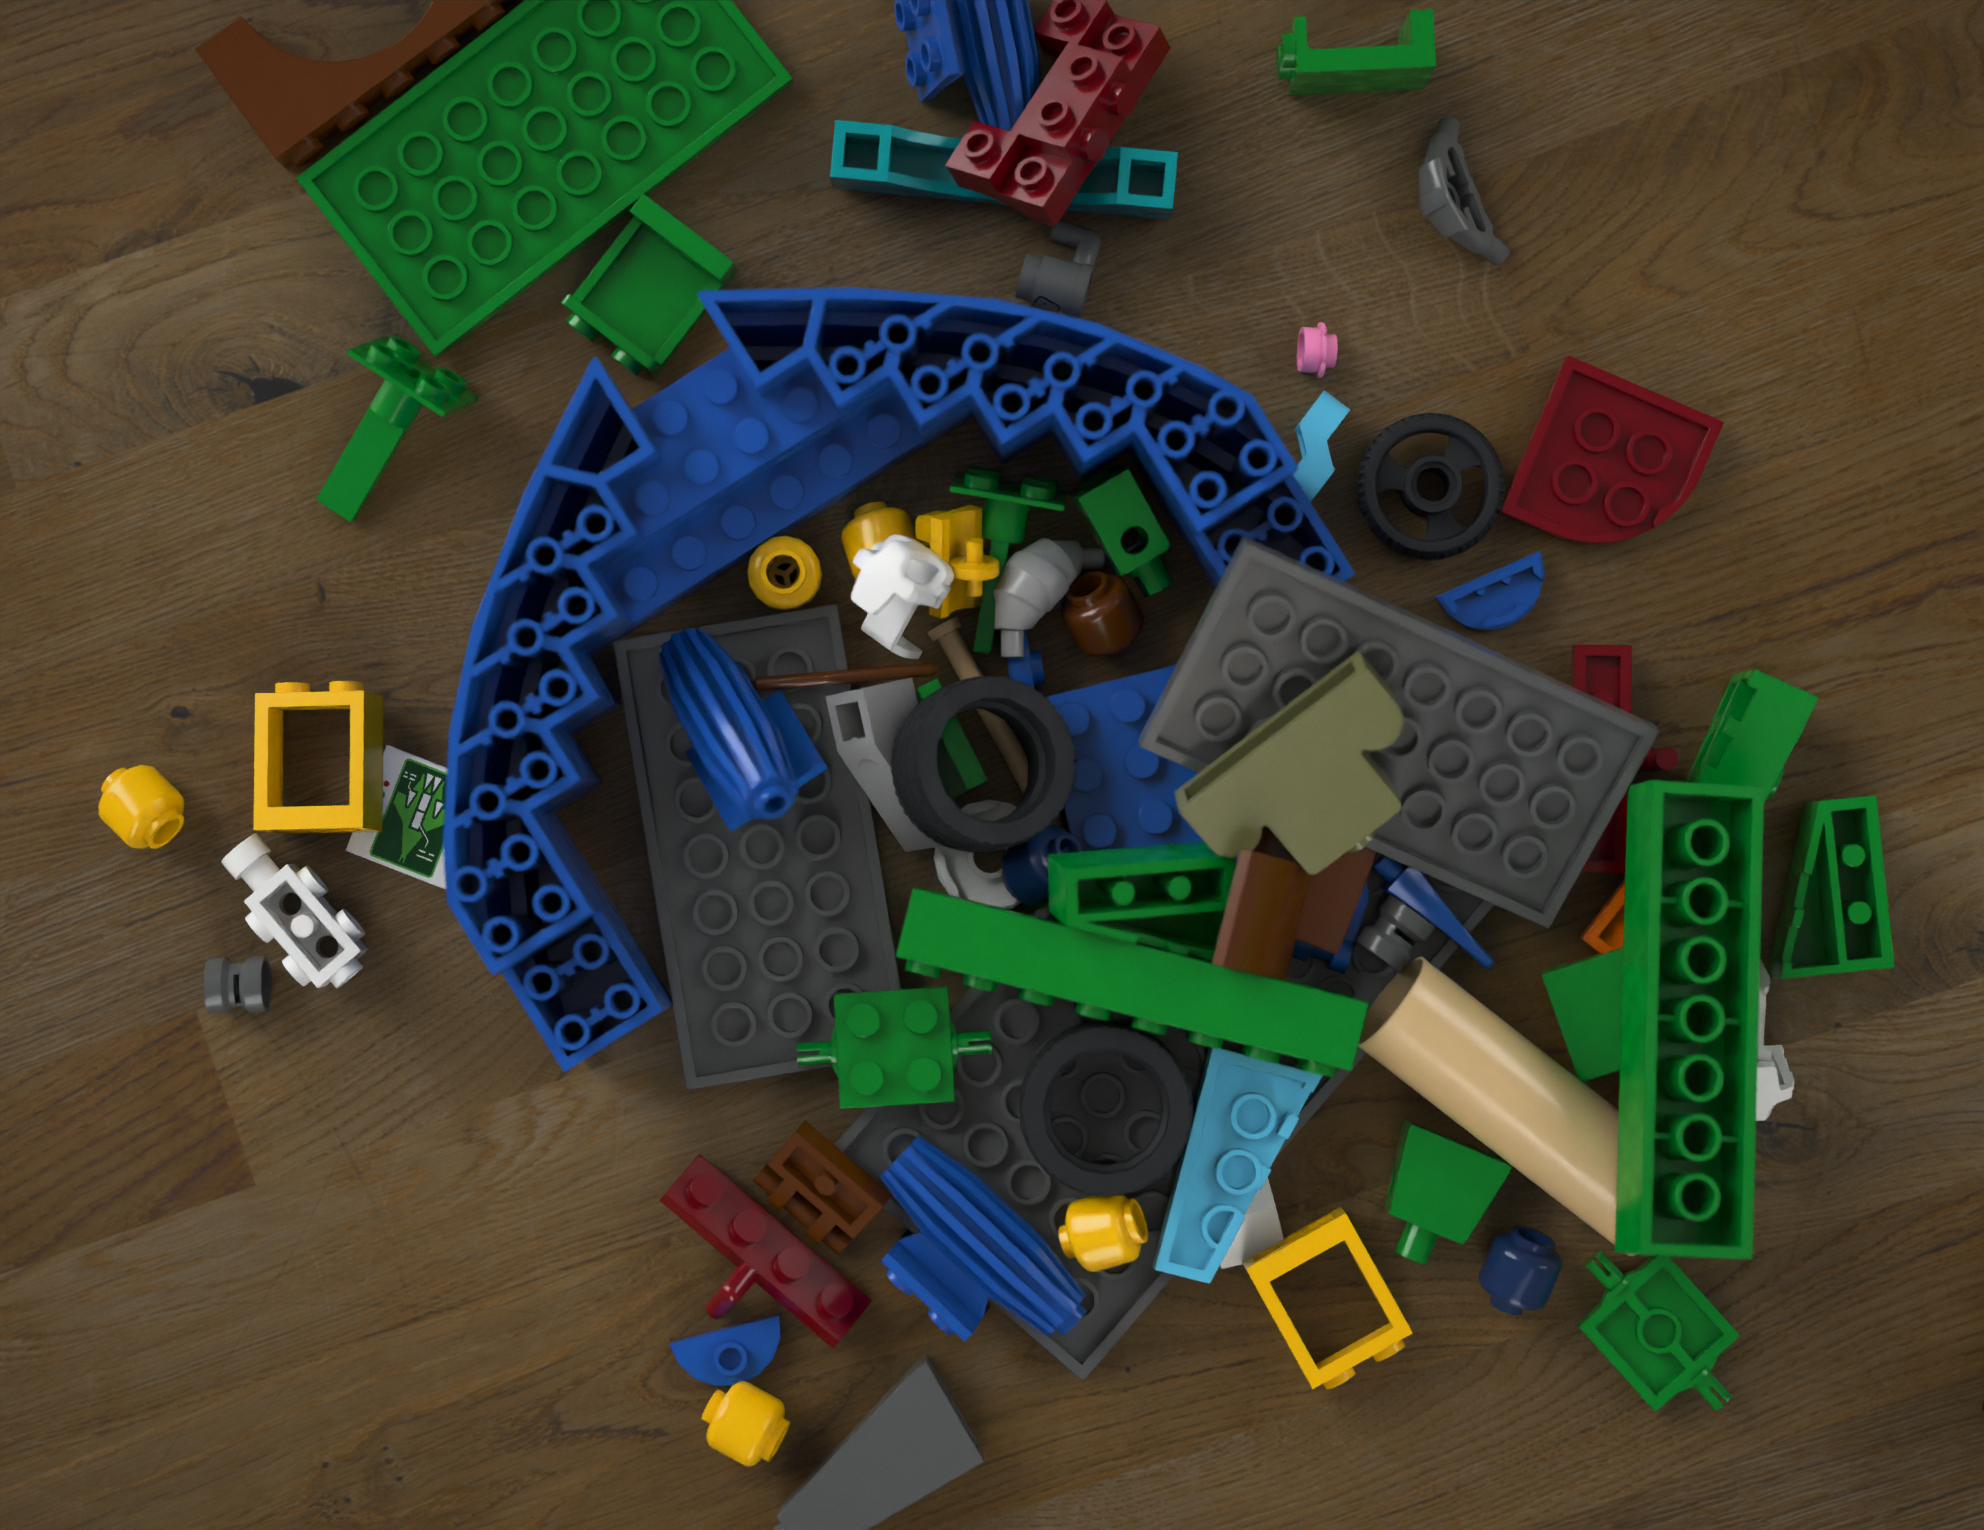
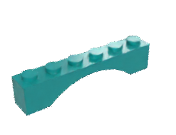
M835 120L830 171L833 189L1007 205L984 194L958 187L945 164L962 139L914 131L893 125ZM1128 147L1107 148L1106 153L1097 161L1066 211L1170 220L1173 210L1178 152Z

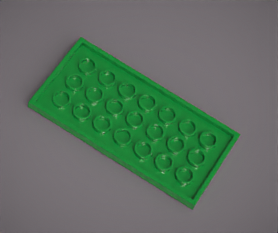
M525 0L296 177V179L431 353L439 359L631 210L643 193L649 196L794 82L787 70L732 0Z

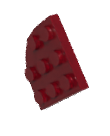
M1567 355L1563 359L1503 499L1499 514L1550 536L1574 543L1609 544L1636 537L1667 520L1688 499L1704 471L1724 422Z

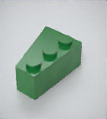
M1757 669L1733 674L1685 782L1764 787L1765 803L1766 799L1771 798L1776 792L1784 774V765L1794 745L1799 740L1819 697Z
M1876 795L1804 802L1767 969L1771 978L1786 979L1894 968Z
M1205 842L1049 854V912L1070 928L1135 944L1136 942L1167 949L1171 953L1184 956L1191 955L1213 961L1236 870V857L1228 858L1218 855Z

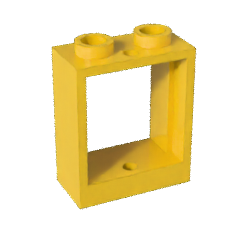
M332 681L329 682V691L310 692V684L283 682L275 684V693H255L254 830L273 834L382 832L383 696L364 691V682ZM350 709L349 805L283 807L284 711Z
M1341 1207L1242 1261L1312 1389L1321 1384L1324 1385L1326 1390L1341 1385L1356 1374L1353 1369L1355 1365L1373 1356L1376 1362L1391 1357L1405 1347L1402 1339L1413 1334L1350 1219ZM1344 1241L1390 1323L1315 1364L1272 1288L1270 1281Z

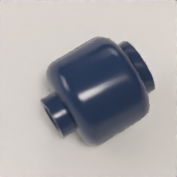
M1050 824L1030 840L1007 848L1001 862L1003 882L1007 891L1012 897L1029 907L1038 909L1049 907L1048 855L1083 852L1080 843L1063 828Z
M1514 1226L1512 1231L1501 1232L1494 1237L1479 1273V1281L1482 1288L1491 1295L1490 1303L1495 1308L1507 1314L1521 1315L1523 1310H1537L1545 1307L1563 1263L1560 1255L1554 1249L1556 1245L1554 1240L1546 1234L1526 1226Z

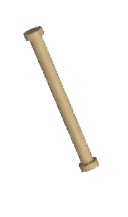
M956 616L930 630L927 634L932 643L939 642L960 681L983 676L958 631L962 625ZM976 709L1024 794L1027 786L1028 759L1017 735L1004 719L984 709ZM1059 813L1057 818L1051 822V825L1059 826L1070 833Z

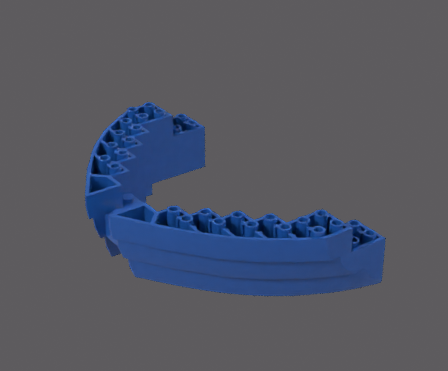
M852 287L712 290L698 292L697 295L728 344L729 349L635 408L631 407L597 357L593 358L522 496L471 628L449 729L443 834L447 904L492 976L500 973L504 975L562 1070L565 1072L579 1065L673 1005L672 998L556 814L562 808L603 783L574 737V734L621 706L591 657L612 645L613 641L625 637L749 559L761 543L772 537L787 535L971 418L974 419L1002 465L1048 436H1051L1080 483L1128 453L1214 590H1216L1243 536L1345 582L1356 573L1294 477L1299 468L1254 396L1199 365L1098 323L998 299Z

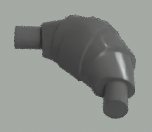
M1443 117L1438 122L1437 132L1431 137L1423 165L1418 170L1420 194L1418 202L1420 211L1443 238H1450L1474 254H1482L1493 265H1499L1506 260L1510 249L1493 234V225L1481 203L1482 199L1473 176L1470 175L1464 151L1457 143L1461 127L1460 122L1453 117Z

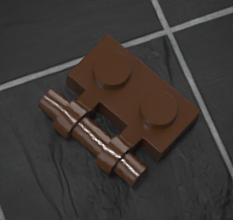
M806 1120L753 1179V1182L769 1195L766 1201L778 1211L782 1207L807 1228L804 1234L817 1245L820 1241L824 1242L837 1255L861 1232L892 1196Z

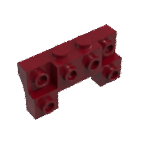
M1053 0L1034 29V32L1044 52L1059 56L1010 131L974 120L945 164L958 187L997 199L1034 221L1053 227L1057 225L1097 161L1106 153L1108 144L1125 118L1134 110L1141 93L1171 49L1159 26L1116 15L1113 13L1107 0Z

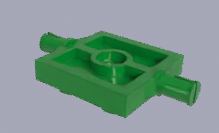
M948 987L834 994L835 1026L831 1035V1041L797 1042V1053L820 1052L818 1055L797 1056L798 1067L832 1064L839 1080L840 1109L955 1102L954 1071L958 1062V1056L992 1055V1043L969 1045L970 1042L992 1041L991 1030L957 1033L950 1017Z
M1603 1250L1596 1252L1593 1256L1606 1269L1607 1274L1591 1258L1587 1260L1584 1267L1605 1287L1606 1291L1603 1293L1600 1302L1580 1319L1576 1325L1655 1412L1676 1393L1689 1389L1692 1386L1710 1404L1714 1411L1722 1408L1724 1405L1709 1388L1712 1387L1726 1403L1731 1399L1732 1393L1720 1383L1710 1370L1713 1368L1719 1354L1740 1336L1669 1256L1652 1255L1637 1269L1623 1275L1605 1255Z

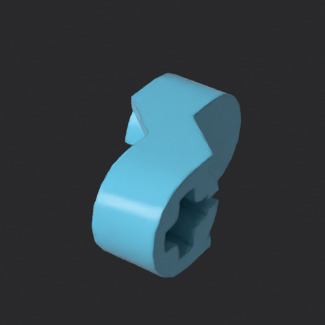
M1325 390L1294 429L1302 460L1297 465L1299 469L1294 474V477L1310 502L1335 470L1327 440L1350 411L1348 407Z

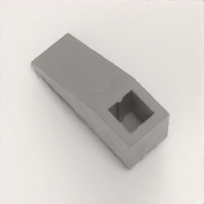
M913 678L825 696L838 754L903 850L910 852L943 846L934 842L933 839L926 837L923 832L917 829L915 824L910 822L909 817L905 815L903 807L898 802L899 799L894 792L896 791L895 786L892 783L891 759L895 738L906 717L919 704Z

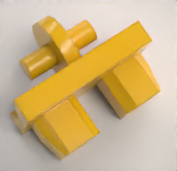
M970 504L950 511L936 510L918 516L915 519V538L921 544L929 546L934 553L946 561L954 573L953 581L949 586L951 587L939 609L929 606V615L942 619L948 617L955 610L981 606L983 581L997 577L1000 572V562L998 559L983 555L982 508Z

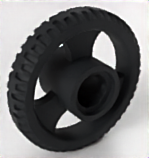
M1440 413L1411 415L1385 428L1366 450L1357 477L1358 503L1370 530L1383 544L1395 552L1421 560L1450 558L1475 546L1486 536L1496 522L1501 511L1505 492L1503 468L1492 444L1470 423L1455 416ZM1437 433L1449 436L1448 450L1443 457L1436 455L1426 456L1416 461L1409 468L1397 464L1389 454V451L1396 444L1414 435ZM1480 467L1484 479L1483 500L1477 515L1465 528L1455 521L1450 507L1455 504L1462 491V477L1460 473L1468 468ZM1433 472L1441 477L1445 485V492L1441 500L1428 501L1419 495L1416 488L1419 474ZM1389 490L1399 491L1403 504L1410 512L1426 517L1427 532L1425 537L1418 539L1405 534L1395 527L1384 514L1377 495Z

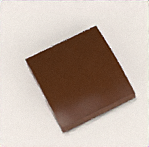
M1268 826L1262 827L1260 841L1252 851L1299 864ZM1366 847L1354 853L1346 852L1322 871L1312 875L1296 937L1297 940L1339 955L1378 852Z
M1241 849L1212 964L1286 980L1312 875L1307 873L1298 863Z

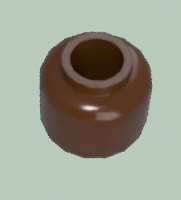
M1093 571L1078 577L1069 586V590L1061 604V617L1076 644L1083 653L1090 656L1116 657L1122 655L1133 646L1135 639L1143 628L1144 615L1125 580L1114 574Z

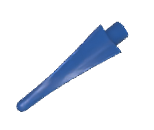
M1381 855L1374 862L1373 868L1386 879L1380 886L1381 889L1400 900L1443 932L1483 968L1490 969L1493 967V958L1458 921L1422 872L1384 855Z

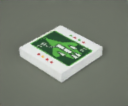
M386 745L383 753L382 832H353L345 851L446 889L443 834L447 767Z

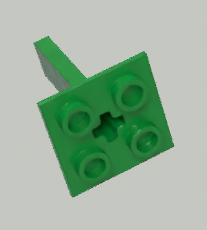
M384 336L350 348L346 353L385 379L316 498L317 501L349 522L357 519L423 405L444 417L476 403L479 399L478 396L466 389L468 383L463 377L445 367L435 369L419 358L421 352L416 346L398 336H391L390 338Z
M969 465L966 473L956 472L950 486V492L985 498L982 513V537L992 540L989 556L998 559L1000 562V572L997 577L985 580L973 651L990 654L995 632L996 600L993 592L1006 567L1009 544L1024 543L1030 505L1064 511L1067 491L1056 489L1057 481L1051 478L1024 475L1023 482L1018 483L1001 480L1000 470Z

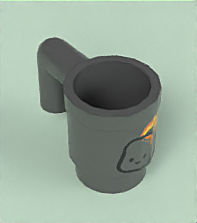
M1059 220L1057 225L1052 228L1050 242L1076 248L1073 261L1044 254L1043 258L1027 254L1019 277L1015 298L1030 301L1031 306L1081 319L1102 239L1099 233L1093 229Z

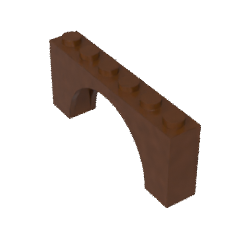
M433 0L422 19L400 40L377 53L347 61H318L288 53L262 38L242 16L236 18L195 48V50L274 158L287 169L293 163L299 167L316 158L324 149L322 142L340 130L342 133H347L357 128L369 117L370 113L367 109L385 96L388 100H392L405 93L415 83L413 76L430 63L434 67L445 63L461 49L460 41L475 30H478L479 33L485 32L507 14L504 9L516 0Z

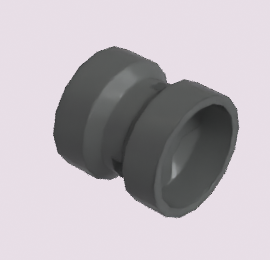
M1389 894L1379 908L1380 917L1372 926H1366L1355 941L1387 966L1401 974L1411 961V950L1417 943L1425 942L1435 927L1407 905Z
M250 956L243 962H232L228 957L207 958L204 969V999L209 1014L228 1013L233 1007H244L249 1013L268 1012L271 1003L272 976L267 956Z

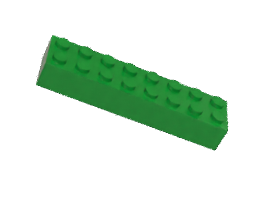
M1651 780L1628 787L1615 1252L1753 1259L1764 787Z
M917 886L912 890L896 954L897 957L908 959L905 970L939 978L941 970L944 968L964 973L962 984L990 992H996L998 982L1020 987L1018 998L1052 1007L1055 996L1075 1001V1013L1109 1021L1111 1011L1131 1015L1129 1024H1132L1131 1027L1165 1035L1167 1025L1186 1029L1185 1038H1188V1041L1216 1049H1222L1224 1039L1242 1043L1241 1052L1245 1053L1244 1055L1278 1064L1281 1053L1298 1058L1296 1066L1301 1067V1070L1335 1078L1337 1068L1352 1071L1368 1007V1002L1358 997L1287 979L1281 980L1214 965L1211 960L1191 955L1184 956L1138 942L1135 944L1070 928L1060 922Z

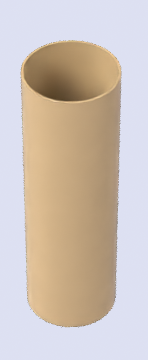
M1418 957L1412 960L1401 974L1397 973L1366 1012L1358 1047L1615 1245L1619 1110L1426 959ZM1625 1253V1254L1628 1255V1256H1635V1255H1637V1254H1628V1253Z

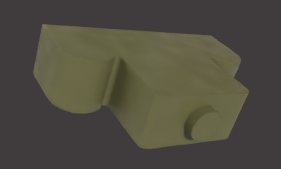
M1358 650L1178 788L1174 794L1179 812L1209 848L1218 855L1228 858L1239 857L1241 849L1252 851L1260 841L1261 829L1264 826H1268L1304 870L1311 875L1319 873L1344 853L1359 851L1372 840L1375 830L1396 815L1402 807L1393 783L1365 750H1382L1392 745L1401 733L1403 715L1391 689L1360 650Z

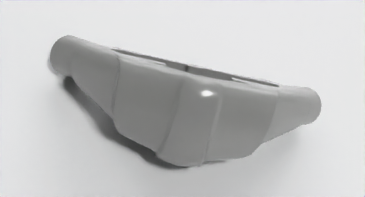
M1041 538L1024 549L1017 551L1009 558L993 592L996 600L994 629L1001 630V657H1024V630L1033 629L1038 620L1046 612L1053 609L1068 592L1069 586L1081 574L1082 570L1102 569L1105 557L1101 548L1081 547L1075 540Z

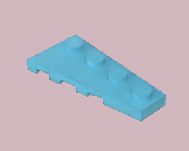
M1209 1047L1193 1106L1190 1133L1181 1152L1152 1263L1154 1270L1211 1283L1245 1220L1244 1215L1258 1189L1261 1190L1271 1172L1270 1167L1285 1139H1289L1299 1120L1298 1115L1310 1093L1315 1091L1323 1075L1282 1063L1277 1064L1259 1060L1224 1048L1216 1049Z

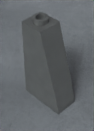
M928 1355L918 1359L783 1502L777 1514L780 1524L776 1525L774 1530H868L984 1462L983 1449Z

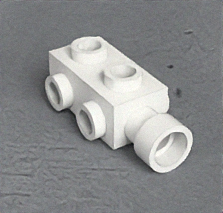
M255 833L231 850L221 861L235 880L242 878L254 892L243 901L252 911L245 917L246 922L264 942L268 943L273 938L278 941L289 954L282 960L283 965L302 986H306L312 981L317 988L325 987L330 982L336 989L341 987L363 968L357 959L369 950L360 940L366 934L364 929L344 908L338 913L323 897L329 891L327 886L309 866L306 865L300 870L296 864H286L280 870L268 856L271 853V849L259 835ZM289 893H295L301 899V908L294 915L289 914L283 906L284 898ZM325 936H332L338 943V951L333 957H326L320 950V942Z

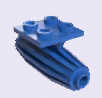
M895 0L894 14L896 24L901 32H906L910 52L906 54L905 58L906 75L910 86L917 87L919 102H930L944 88L963 75L980 122L1010 131L1041 85L1040 55L1029 1Z
M686 628L678 634L675 632L670 636L671 639L664 642L661 646L662 652L659 653V662L674 712L693 744V747L685 751L723 821L732 832L750 819L759 820V818H764L766 820L781 816L795 801L794 795L798 794V788L828 769L781 690H778L762 701L743 669L703 629L696 628V630H692L691 628Z
M918 1136L880 1176L921 1231L913 1234L907 1229L883 1257L881 1262L888 1268L886 1274L890 1281L907 1295L914 1293L930 1308L928 1314L932 1321L949 1335L956 1333L965 1342L973 1334L990 1309L989 1298L1046 1337L1055 1329L1064 1336L1086 1313V1310L1080 1305L1086 1294L1044 1238L977 1174L921 1136Z

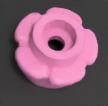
M1318 322L1317 328L1301 327L1297 341L1298 371L1314 373L1316 378H1322L1326 368H1334L1337 360L1336 334H1326L1327 328L1325 323Z

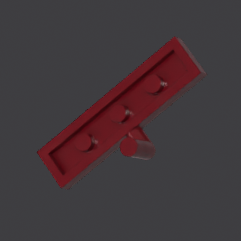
M1572 645L1571 686L1631 713L1632 645ZM1670 747L1650 748L1638 771L1671 770L1678 763V754ZM1628 789L1581 872L1625 873Z
M700 1154L659 1200L737 1266L726 1282L706 1303V1312L713 1319L723 1318L755 1282L830 1347L834 1348L872 1302L871 1299Z

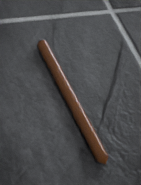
M929 662L756 677L751 683L756 691L897 680L911 677H932L940 668L934 663Z

